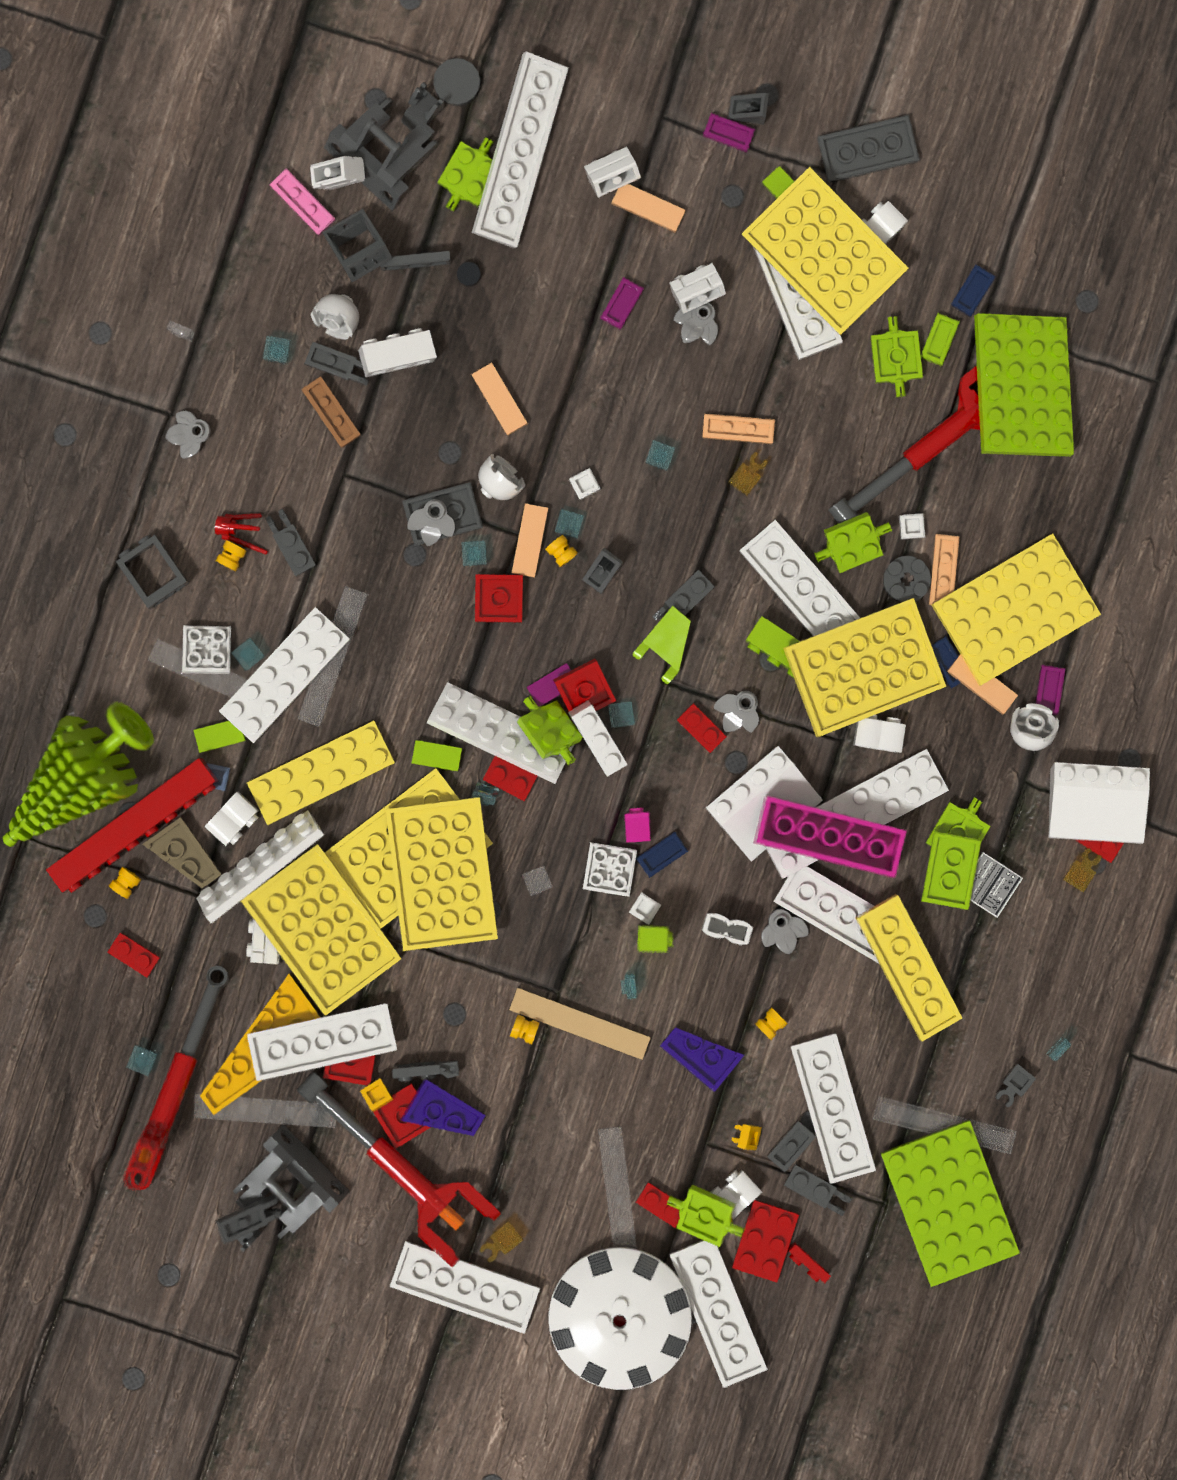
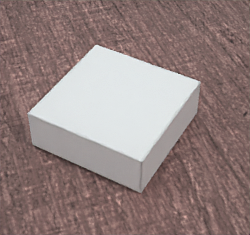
M590 468L569 478L579 500L601 490Z
M923 514L899 516L901 540L925 538Z
M641 892L629 913L649 925L661 904Z

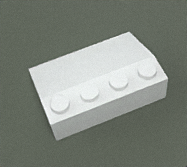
M779 746L775 747L706 807V810L751 862L766 850L765 846L753 843L764 797L769 796L813 808L823 801Z
M1055 762L1050 769L1048 838L1143 844L1149 798L1150 768Z

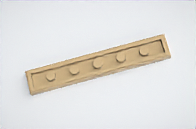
M517 988L509 1009L510 1011L643 1060L651 1038Z

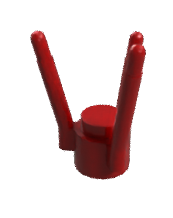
M225 514V516H217L215 534L222 535L223 540H229L254 551L268 554L267 550L231 536V534L235 535L237 529L259 531V526L237 524L236 520L261 518L262 514Z

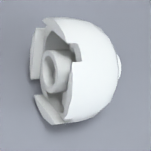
M330 294L319 300L311 312V319L318 327L321 324L328 330L325 333L346 340L349 336L353 335L359 324V312L349 296Z
M491 454L484 461L478 473L479 482L482 486L481 491L490 499L492 497L497 500L512 499L523 490L525 482L522 477L518 480L514 475L518 471L508 461L498 455L494 458V454Z
M1030 703L1024 708L1020 709L1018 707L1015 710L1011 719L1010 733L1020 747L1031 751L1042 750L1049 746L1057 735L1059 720L1058 718L1055 719L1049 708L1040 704Z

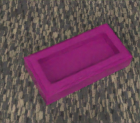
M711 113L703 137L747 153L755 129Z
M623 277L600 319L621 330L644 288Z
M567 663L527 687L538 706H543L560 695L553 679L571 671Z
M1041 665L1035 704L1049 708L1052 711V715H1058L1065 668Z

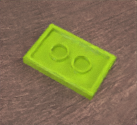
M934 831L922 892V902L969 910L981 839Z

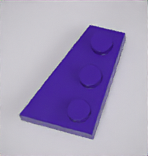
M676 1027L660 1045L664 1051L713 1092L717 1090L744 1057L743 1054L704 1040Z
M424 1079L402 1116L401 1121L474 1136L486 1115Z

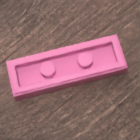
M287 168L269 184L318 236L336 221Z

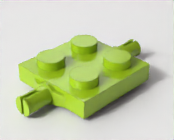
M486 137L479 149L460 142L437 184L448 189L452 194L445 207L449 209L453 203L450 209L453 212L460 200L468 201L477 207L481 202L492 159L487 155V152L493 141L490 140L488 142L489 139Z
M894 316L893 321L892 317H888L889 331L884 334L870 336L875 383L895 384L896 397H905L904 382L923 378L918 331L905 332L898 330V317Z
M865 512L824 530L827 548L814 553L816 560L819 562L831 557L835 561L839 573H842L883 555L879 544V536L892 532L891 526L887 522L875 527L872 524L868 512Z
M532 696L527 697L523 702L531 712L519 717L517 723L541 758L545 759L551 755L561 754L567 765L575 762L576 758L569 751V748L579 743L583 737L556 700L546 706H538Z
M973 798L968 809L959 808L949 802L925 843L931 846L934 831L981 839L982 842L990 828V825L981 821L976 815L983 802Z
M695 1185L690 1187L687 1198L684 1201L672 1196L668 1199L667 1205L680 1210V1219L677 1225L679 1230L718 1247L722 1245L728 1232L740 1238L744 1233L745 1228L732 1223V1215L736 1204Z

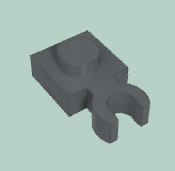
M1016 1063L1002 1081L1007 1087L999 1090L995 1098L999 1099L1003 1094H1006L1008 1101L1005 1103V1106L1010 1107L1014 1102V1095L1017 1093L1022 1097L1036 1078Z

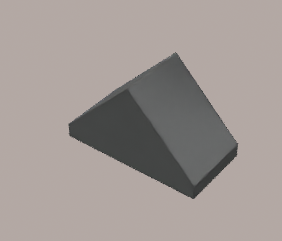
M756 93L731 96L728 119L764 125L769 94Z
M603 548L582 580L599 593H602L623 565V561Z

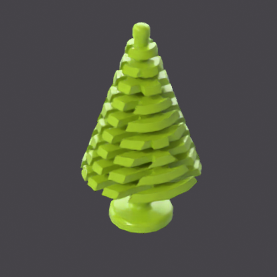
M114 702L107 709V718L114 732L104 742L94 744L93 741L102 740L107 736L98 727L81 729L80 727L85 726L89 721L68 715L62 718L51 740L57 739V741L48 744V750L40 760L39 768L35 770L33 779L27 786L26 790L30 792L24 793L21 799L23 802L17 807L15 811L16 817L11 819L9 823L10 831L3 836V842L7 846L12 847L18 842V839L27 841L33 836L41 835L46 831L57 828L58 825L67 824L71 820L81 818L83 815L93 813L95 810H100L109 804H114L136 793L138 784L125 785L137 778L133 768L118 771L116 768L125 767L130 761L124 753H116L120 750L119 746L123 742L138 750H146L154 744L152 731L143 718L129 706L121 702Z

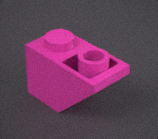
M643 808L629 809V814H624L626 843L650 841L649 812L644 813Z

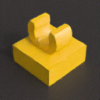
M381 1078L360 1090L372 1112L394 1100Z
M749 1124L735 1125L734 1128L741 1131L740 1138L732 1137V1141L738 1143L737 1147L745 1150H757L762 1127Z

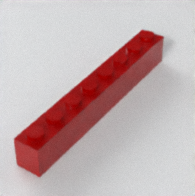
M198 758L47 868L46 871L62 893L68 891L70 893L75 892L83 886L81 881L89 877L91 880L102 872L100 868L108 863L110 866L121 858L119 854L125 849L128 852L140 844L138 840L144 835L148 838L159 830L157 827L164 821L168 824L178 816L176 812L184 807L187 810L197 803L196 797L202 793L206 796L215 790L214 784L219 780L203 758Z

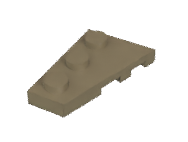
M182 817L142 844L202 889L222 875Z

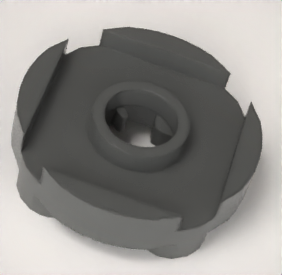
M913 556L896 558L888 565L883 575L885 591L899 603L914 598L915 602L927 593L931 584L929 569L922 560ZM904 573H909V576L913 577L910 586H904L905 582L902 584L900 578L904 577Z

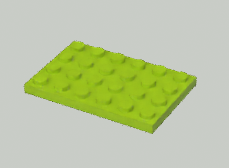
M977 313L974 316L981 454L1065 457L1074 455L1066 317Z
M970 1120L880 1153L931 1287L1020 1254Z

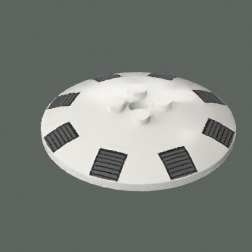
M605 1248L582 1257L560 1278L550 1303L549 1329L559 1356L579 1377L603 1388L615 1390L634 1389L661 1378L680 1359L690 1336L691 1307L682 1282L674 1271L659 1258L634 1248ZM617 1315H622L626 1318L627 1322L624 1326L617 1327L613 1323V1318Z

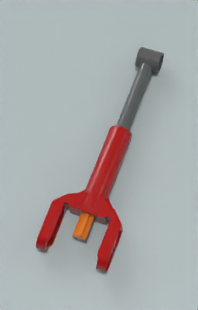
M977 366L960 378L958 408L955 413L903 452V459L848 501L844 497L828 510L838 524L858 516L857 511L911 469L918 471L971 429L980 430L978 395L974 389L971 390L969 388L970 385L977 381Z
M213 966L207 972L208 984L181 1052H175L148 1124L137 1142L124 1176L125 1184L131 1189L144 1190L150 1187L167 1145L170 1130L198 1061L194 1058L219 992L229 982V974L221 966ZM216 971H222L224 973V980L218 984L213 983L212 974ZM141 1173L142 1182L137 1185L135 1183V1176Z
M312 1072L296 1089L298 1093L309 1103L312 1104L316 1101L361 1144L369 1149L366 1155L417 1201L418 1237L447 1264L454 1267L460 1261L456 1257L454 1250L426 1224L432 1223L438 1215L455 1231L463 1224L465 1219L448 1205L457 1195L456 1191L483 1216L489 1217L493 1221L501 1213L468 1182L433 1184L383 1137L377 1140L369 1130L325 1091L328 1085Z

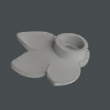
M706 303L684 314L681 309L678 310L673 320L683 325L681 330L683 343H690L701 337L706 344L711 345L716 339L718 326L713 320L715 310L710 303ZM701 309L707 310L708 315L706 317L699 315Z
M181 411L176 413L178 424L170 427L165 437L170 443L180 445L181 458H190L200 451L202 442L209 438L211 430L206 421L197 419L192 412ZM197 427H200L201 433L199 435L195 433Z
M434 499L428 501L424 509L416 510L411 514L407 528L413 531L421 530L424 543L427 546H431L440 539L441 534L452 537L455 531V523L447 514L446 505L442 501ZM434 507L440 509V513L437 516L431 514V510Z
M742 691L737 695L726 694L718 699L714 705L715 710L724 713L723 729L725 732H732L743 726L751 733L759 722V716L756 712L758 700L755 694L750 691ZM742 699H749L750 706L743 707L741 704Z
M776 909L769 915V924L762 930L761 934L765 947L776 943L782 952L791 954L796 947L797 938L808 936V928L801 918L791 917L790 913L784 909ZM784 918V923L778 925L777 920Z

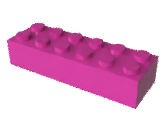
M766 796L763 800L753 843L894 878L906 831Z

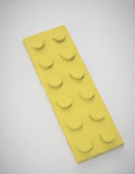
M372 721L247 782L267 825H270L395 764V761L376 722Z
M897 894L855 917L920 1041L928 1039L962 1019L956 1004Z

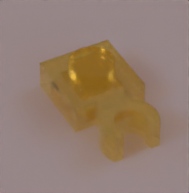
M757 452L751 455L750 465L747 466L742 463L728 481V483L746 496H748L761 478L756 472L764 469L768 463L765 459L761 465H757L754 461L758 455Z
M1090 848L1084 850L1082 862L1074 860L1062 879L1081 892L1085 891L1096 874L1091 867L1097 865L1102 857L1097 855L1093 861L1089 860Z
M508 1221L490 1235L494 1242L482 1245L480 1252L482 1253L485 1249H491L493 1255L487 1260L492 1262L496 1259L498 1251L501 1250L506 1255L521 1243L523 1238Z

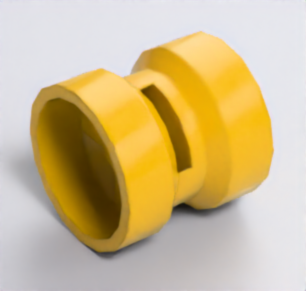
M564 535L558 537L545 549L549 555H553L556 558V563L559 567L564 566L578 554L574 547H570L567 544L568 540Z
M226 540L223 545L224 550L222 554H218L215 561L236 572L239 567L238 562L240 558H243L247 551Z
M122 866L118 872L119 876L117 879L112 880L108 886L122 897L128 899L132 894L131 889L134 886H138L141 879Z
M772 1007L766 1012L764 1019H759L755 1023L770 1040L776 1036L777 1030L783 1029L788 1024Z
M517 1015L510 1037L515 1039L523 1038L526 1043L532 1045L540 1022L535 1020L528 1021L524 1016Z

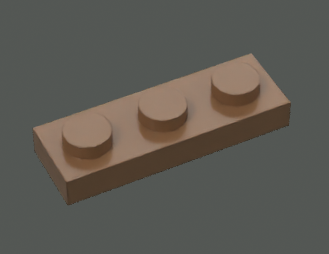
M321 376L301 389L341 448L361 436Z

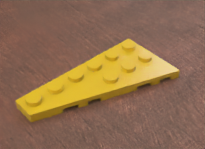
M290 974L287 975L267 1005L201 1093L200 1097L213 1115L262 1081L256 1080L247 1034L321 1018Z

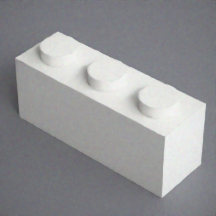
M422 328L411 330L408 332L409 335L401 337L398 333L386 337V340L379 342L377 339L364 341V345H361L358 351L365 378L433 362L437 356L430 330L422 331Z
M589 701L568 712L607 777L628 765Z

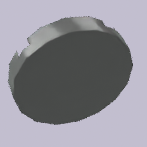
M454 58L446 60L439 65L434 74L433 83L436 94L445 103L452 106L468 104L476 97L479 91L480 78L478 71L472 63L465 59Z

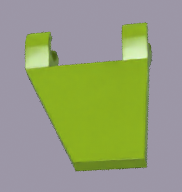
M672 606L633 652V656L639 660L651 648L670 664L671 667L661 678L666 684H669L680 670L691 620L676 607Z

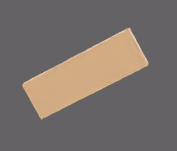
M629 184L618 188L612 200L613 205L675 233L686 211Z
M492 363L472 374L507 436L528 424Z
M704 414L702 438L773 444L775 420Z
M525 504L512 574L535 578L548 508Z
M935 535L929 605L954 592L959 536Z
M959 654L958 658L947 670L950 675L958 679L1002 715L1005 714L1018 696L996 678L979 686L961 654Z

